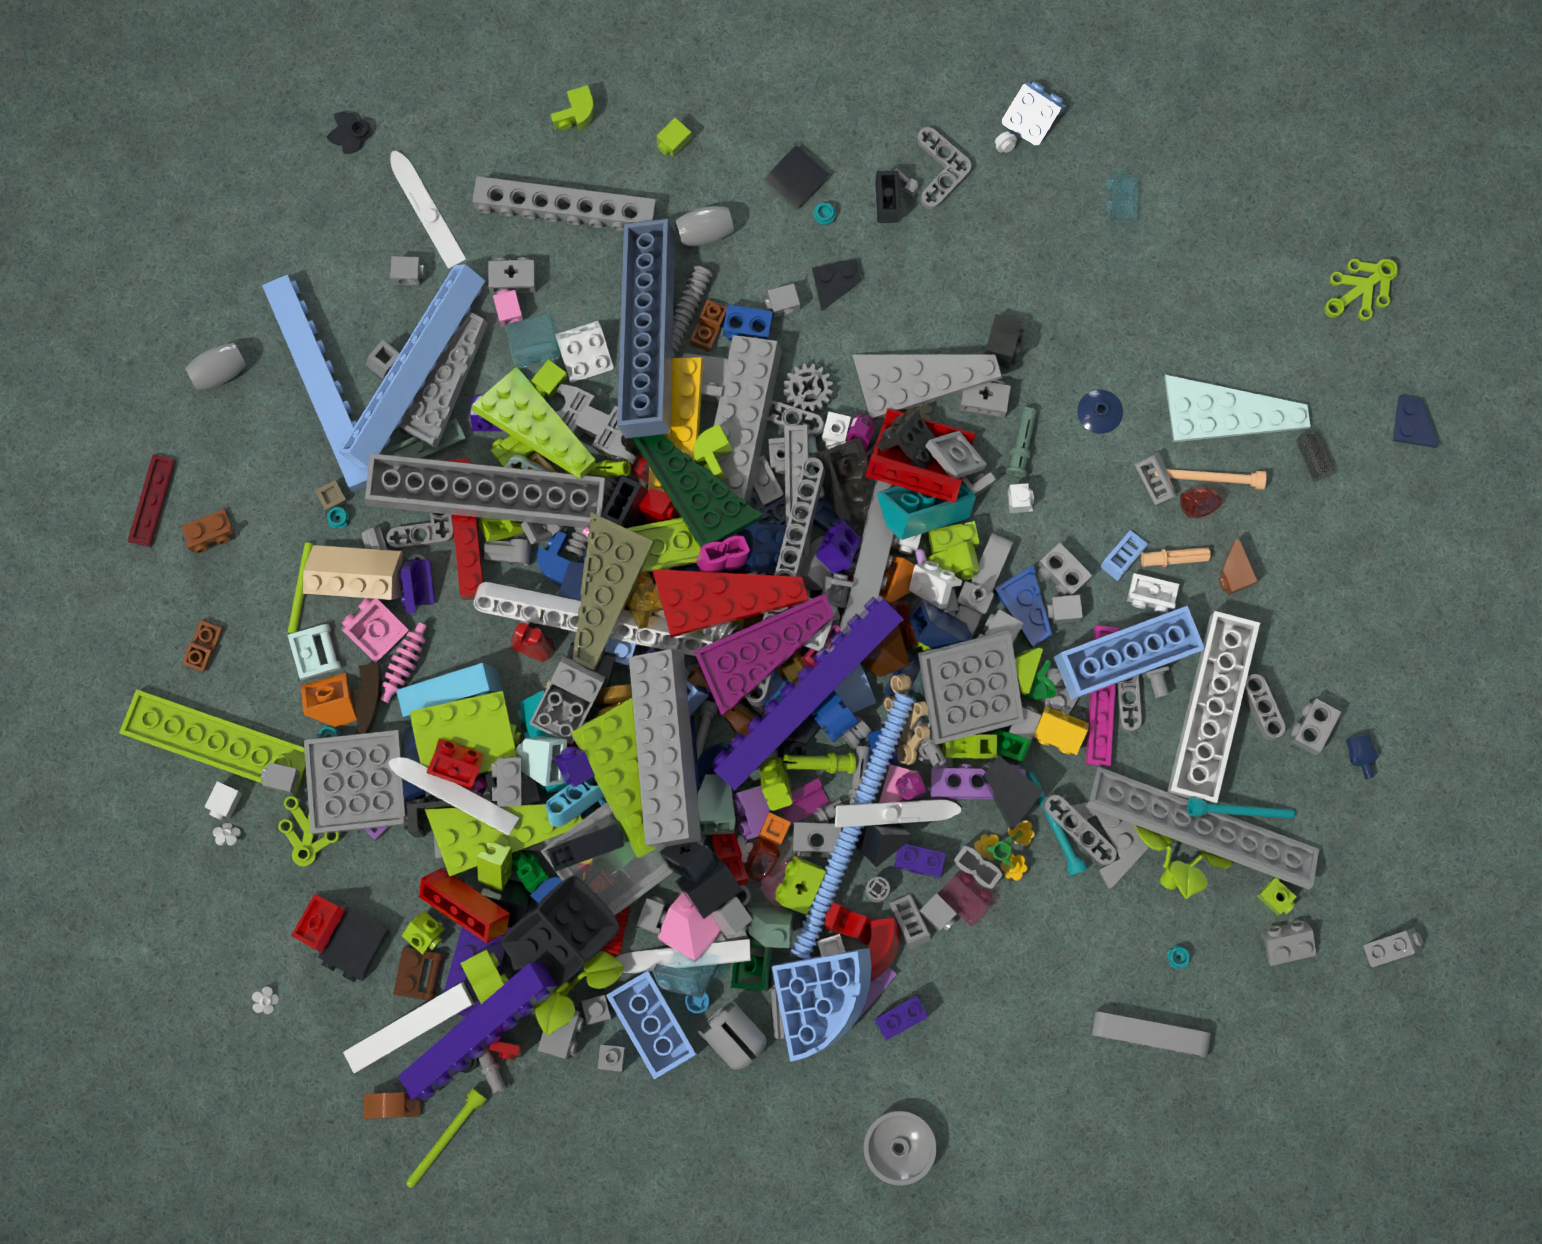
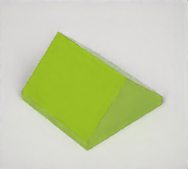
M1041 648L1022 651L1014 655L1020 695L1029 694L1043 651Z

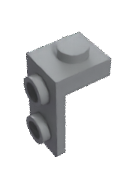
M1415 928L1365 944L1363 947L1370 966L1376 967L1423 951V940L1420 933L1416 932Z

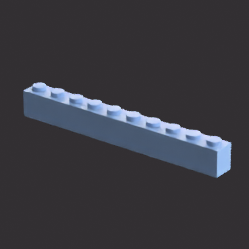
M466 264L454 265L340 449L339 453L358 468L368 469L370 454H379L388 445L390 435L401 424L402 416L412 406L413 398L417 391L423 388L425 378L436 367L438 357L447 349L449 339L458 331L459 323L469 313L473 300L480 295L481 287L485 280Z
M288 275L262 285L348 487L351 492L362 489L367 484L368 469L358 468L339 453L357 422L356 420L351 421L349 414L353 412L348 401L343 402L340 394L344 393L339 380L334 382L331 375L335 373L330 360L325 361L324 359L325 347L322 341H317L314 336L318 331L313 320L308 321L305 315L309 313V310L304 300L299 301L297 294L301 293L295 280H290Z

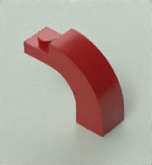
M894 918L871 921V940L867 947L870 949L871 958L870 981L882 975L897 955L900 944V927Z

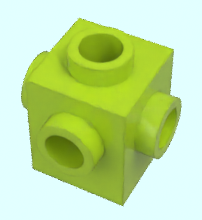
M423 911L409 923L402 937L421 954H424L430 948L434 950L441 943L442 939L440 936L445 928L427 912Z

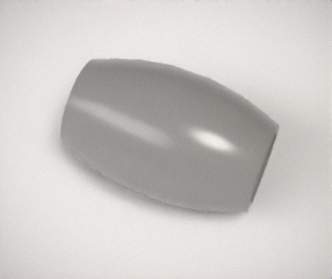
M703 207L690 211L675 220L679 242L684 246H701L714 243L734 232L728 207Z
M229 343L213 347L201 353L186 366L185 370L196 390L201 391L218 387L230 381L246 367V363L235 343Z

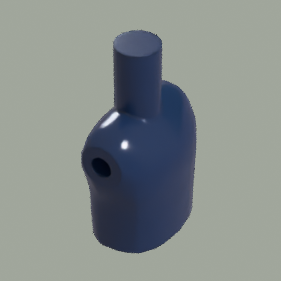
M1370 734L1346 740L1351 764L1362 767L1365 779L1373 778L1374 774L1371 764L1377 760L1378 755L1372 745Z

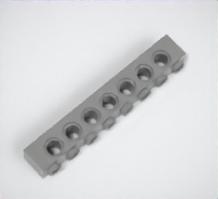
M476 176L472 200L474 209L483 214H490L491 211L500 212V215L506 217L518 214L529 220L541 217L545 221L553 223L558 220H564L570 225L588 223L593 228L611 226L616 231H624V224L654 221L656 212V199ZM495 195L503 196L500 201L492 200ZM517 198L525 199L522 204L514 203ZM544 200L548 202L544 207L537 206L539 201ZM567 203L570 205L566 210L559 209L561 204ZM585 206H589L592 208V210L588 213H584L581 211V209ZM607 209H612L615 211L614 214L610 216H607L603 213ZM635 212L637 216L630 219L626 217V214Z

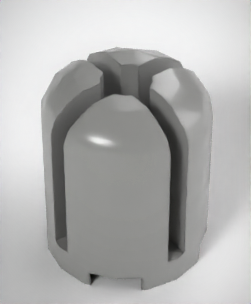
M730 1000L733 1005L726 1010L721 1007L706 1021L709 1026L703 1033L698 1030V1033L730 1068L739 1070L749 1066L753 1061L721 1025L725 1022L757 1058L764 1051L767 1040L765 1035L742 1011L739 1005L734 1000Z

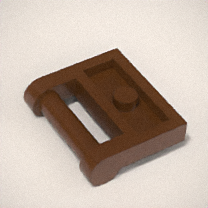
M403 947L393 994L427 1001L436 998L435 990L441 962H444L445 955L428 951L421 954L417 949ZM425 959H430L432 962L426 991L419 992Z

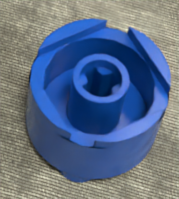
M835 690L810 713L812 716L817 714L814 719L823 730L828 728L825 733L833 743L859 723Z

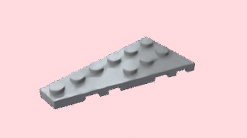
M470 311L459 323L458 331L449 339L447 349L438 357L436 367L425 378L423 388L417 391L413 398L412 406L405 411L402 416V422L398 426L435 449L438 447L488 325L483 318Z
M853 355L868 412L872 420L884 417L887 408L903 411L1003 378L996 355Z

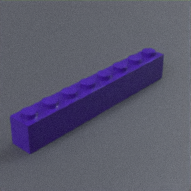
M543 962L528 963L398 1075L411 1100L422 1099L425 1101L435 1095V1090L448 1084L455 1073H459L468 1067L467 1063L481 1056L488 1045H492L501 1039L500 1035L503 1032L514 1028L521 1017L527 1016L534 1011V1006L537 1003L543 1002L551 996L550 992L557 985Z

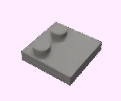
M960 431L931 439L925 445L932 456L944 468L945 472L955 479L983 471L987 465Z

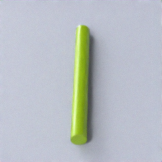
M312 543L304 544L287 632L290 634L296 633L298 630L304 599L303 572L314 545Z

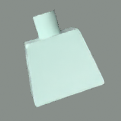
M544 736L524 739L523 743L519 744L516 749L517 756L522 758L521 771L543 786L563 784L564 779L554 757L560 755L561 751L567 748V740Z

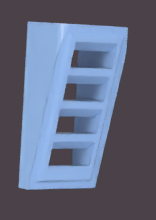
M1130 530L1105 558L1100 567L1115 580L1119 581L1148 546V543ZM1128 540H1130V541L1133 542L1137 547H1139V549H1138V550H1135L1132 546H1130V545H1129L1128 543H1126V542H1127ZM1124 547L1125 549H1127L1131 554H1133L1132 557L1125 553L1121 548ZM1118 554L1125 561H1127L1126 564H1124L1117 557H1115V555Z

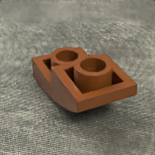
M710 300L706 301L696 328L690 338L689 345L711 352L726 316V306Z
M200 620L193 641L189 642L182 664L205 672L224 628L208 621Z

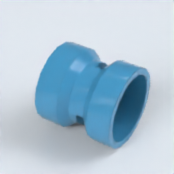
M695 989L687 994L685 1003L690 1012L701 1014L709 1007V997L705 991Z

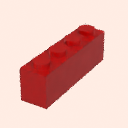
M440 868L421 878L419 898L485 943L507 933L510 913L454 875L450 877L445 869Z

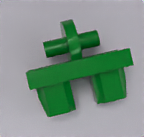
M529 849L524 853L519 850L512 855V868L530 893L535 891L537 885L540 886L549 878Z

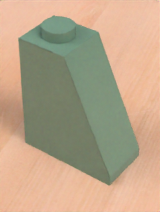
M718 774L705 775L697 794L701 835L733 834L735 829V813L731 787Z
M746 907V911L752 918V921L746 925V932L764 947H790L793 935L794 910L788 908Z

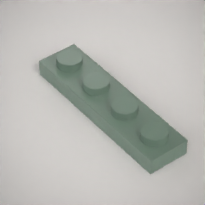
M457 418L447 422L437 449L416 437H412L381 451L379 454L426 459L466 441V438Z

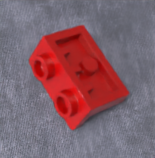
M439 738L426 773L471 789L480 770L483 753Z

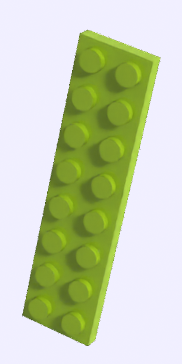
M137 689L119 732L121 735L263 784V781H261L262 771L264 767H268L269 762L295 768L300 771L294 795L297 794L306 771L305 748Z

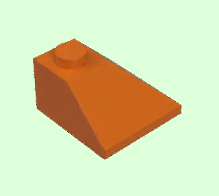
M892 557L889 569L885 568L883 576L887 577L884 590H880L879 596L887 603H892L910 593L909 587L915 565L904 558Z
M346 672L300 685L305 716L333 727L347 725L357 720Z

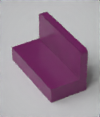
M819 778L791 792L793 803L790 806L780 808L785 820L791 822L790 827L794 825V822L799 823L814 815L818 807L823 808L830 804L822 789L823 786Z

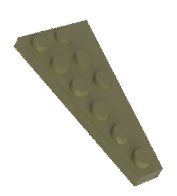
M590 512V529L587 536L588 546L584 561L581 604L578 611L579 620L575 635L573 661L596 671L655 542Z

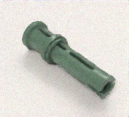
M1024 407L1022 410L1016 445L1010 452L1012 458L1010 467L1006 470L1008 475L1020 478L1026 477L1027 474L1025 468L1027 459H1030L1031 456L1028 449L1037 410L1030 407Z

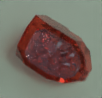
M1193 488L1180 495L1182 511L1188 518H1200L1209 515L1217 510L1222 502L1221 496L1215 490L1207 488L1199 490Z
M758 838L753 843L745 868L750 879L759 881L770 875L780 856L779 849L774 843L763 838Z

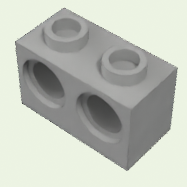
M1061 543L1055 546L1038 564L1040 574L1047 580L1051 578L1056 583V590L1062 596L1074 595L1092 577L1089 571ZM1056 559L1061 563V567L1054 569L1050 566L1049 561ZM1074 576L1077 584L1069 585L1065 577Z
M1317 698L1312 703L1307 702L1301 713L1304 716L1301 724L1297 722L1291 732V735L1294 736L1291 742L1314 755H1318L1321 753L1341 711ZM1321 711L1324 715V721L1316 720L1314 712ZM1304 731H1310L1313 734V742L1305 740Z

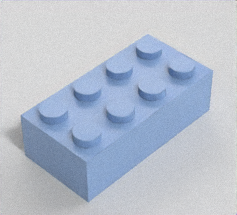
M648 971L606 995L654 1080L697 1056Z

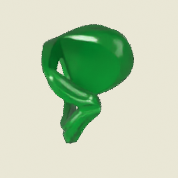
M1046 660L1044 666L1035 673L1029 694H1023L1024 697L1031 700H1041L1056 696L1055 684L1047 677L1048 671L1051 668L1050 660Z

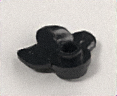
M338 112L334 114L338 127L327 135V140L335 145H342L343 154L354 153L359 149L361 142L367 140L371 135V127L365 120L357 119L353 113ZM358 128H363L364 132L361 134H357L356 130Z

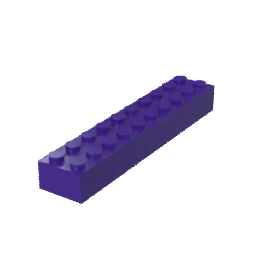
M873 596L863 606L866 610L860 616L856 613L847 622L849 627L843 633L838 631L830 640L832 644L827 649L823 647L813 657L815 662L810 667L806 664L797 673L799 678L793 684L788 682L780 691L782 695L777 700L773 698L763 708L765 709L764 714L760 718L756 715L747 724L748 730L744 734L739 732L731 740V747L727 751L721 750L716 755L713 764L714 771L733 790H736L903 620L881 596L877 598Z

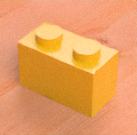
M1045 706L1033 737L1037 738V741L1043 745L1049 746L1051 744L1059 747V750L1065 754L1070 755L1073 753L1077 755L1088 731L1089 723Z

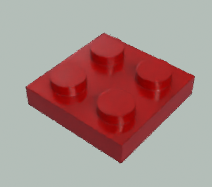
M314 894L291 936L322 953L324 947L329 943L330 936L336 925L341 921L345 910Z

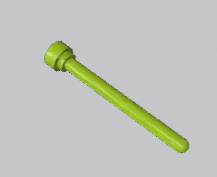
M472 1087L467 1094L468 1098L465 1100L467 1102L407 1180L406 1184L409 1188H413L474 1108L482 1107L487 1101V1098L483 1094L480 1095L478 1090Z

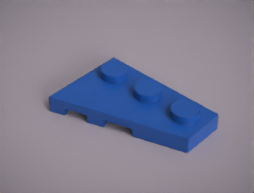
M1034 565L994 588V592L1009 615L1024 623L1020 632L1031 648L1051 637L1052 633L1046 610L1042 603Z

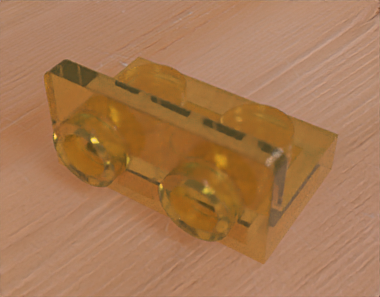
M649 573L640 574L627 602L638 630L648 627L652 612L663 610L660 597Z

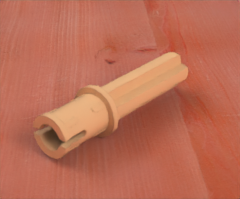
M1207 547L1171 551L1161 549L1159 552H1142L1141 565L1143 567L1158 565L1166 567L1169 564L1209 561L1211 553Z

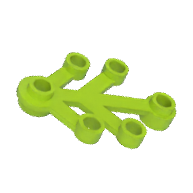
M1358 259L1349 261L1347 269L1350 273L1355 274L1359 271L1374 273L1369 278L1343 275L1340 272L1332 273L1329 281L1333 286L1344 284L1356 287L1340 299H1330L1324 307L1325 314L1330 318L1339 317L1346 305L1363 294L1362 306L1358 312V317L1362 321H1368L1373 315L1371 310L1373 286L1379 281L1380 295L1376 298L1375 303L1379 308H1386L1390 303V297L1388 296L1390 281L1398 273L1396 263L1390 259L1380 260L1377 264L1360 262ZM1356 263L1358 269H1352L1350 264ZM1387 267L1390 273H1383L1382 268ZM1333 276H1339L1341 281L1335 282ZM1379 298H1385L1387 303L1381 304ZM1330 306H1335L1337 312L1332 313L1329 309ZM1363 310L1367 311L1369 317H1363L1361 312Z
M289 796L285 799L284 806L292 812L304 831L302 842L294 832V824L290 820H281L278 828L282 833L286 834L294 847L292 851L293 861L301 867H306L315 861L318 851L329 844L337 843L340 839V834L335 832L336 838L331 841L328 839L330 833H325L323 838L312 844L314 835L310 831V817L308 815V819L306 818L299 806V800ZM290 800L296 801V805L293 808L288 807ZM284 823L290 824L289 830L284 831L282 829ZM306 850L308 853L305 859L300 858V852Z

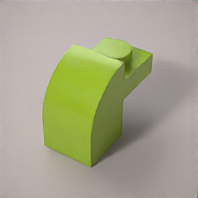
M588 85L567 91L571 108L550 114L555 130H567L572 127V124L576 123L578 131H581L591 123L594 117V104Z
M720 424L704 431L697 438L694 445V458L700 466H704L705 469L722 481L726 479V476L717 458L732 451L733 448Z
M975 734L942 743V754L944 758H997V735Z

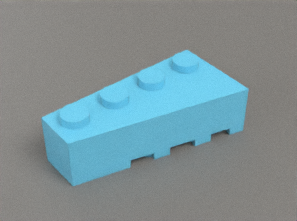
M480 663L396 691L403 717L411 719L409 711L503 691L498 668Z

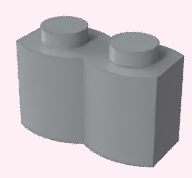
M965 845L954 859L961 870L973 874L975 879L984 887L992 889L1002 876L1000 868L993 862L984 860L982 855L973 847Z

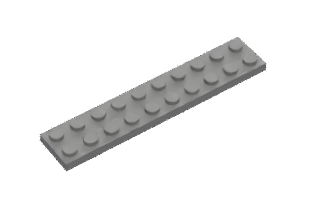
M1097 767L1086 807L1310 890L1314 885L1319 854L1318 848L1227 814L1206 813L1200 817L1189 816L1187 812V799Z

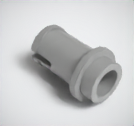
M837 799L823 808L818 807L817 811L814 812L817 822L828 823L829 820L836 817V806L842 803L841 800Z

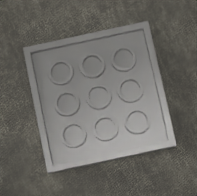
M1005 631L918 653L926 704L928 705L931 735L935 745L1024 722L1010 632Z
M398 730L304 740L310 831L312 835L404 825L406 807L403 795V778L395 774L388 765L391 759L402 758L400 733Z

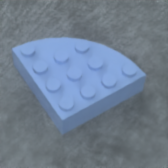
M869 948L785 962L772 966L790 1062L809 1057L831 1047L845 1036L858 1020L866 1003L870 988L871 958Z

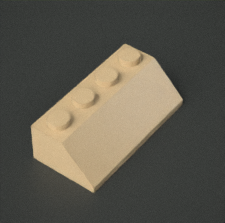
M313 545L303 572V594L387 600L401 598L402 583L399 582V570L402 568L403 551Z

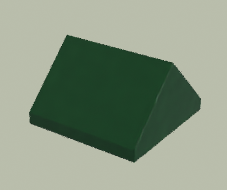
M750 941L751 961L733 963L731 988L768 992L772 947H764L758 941Z

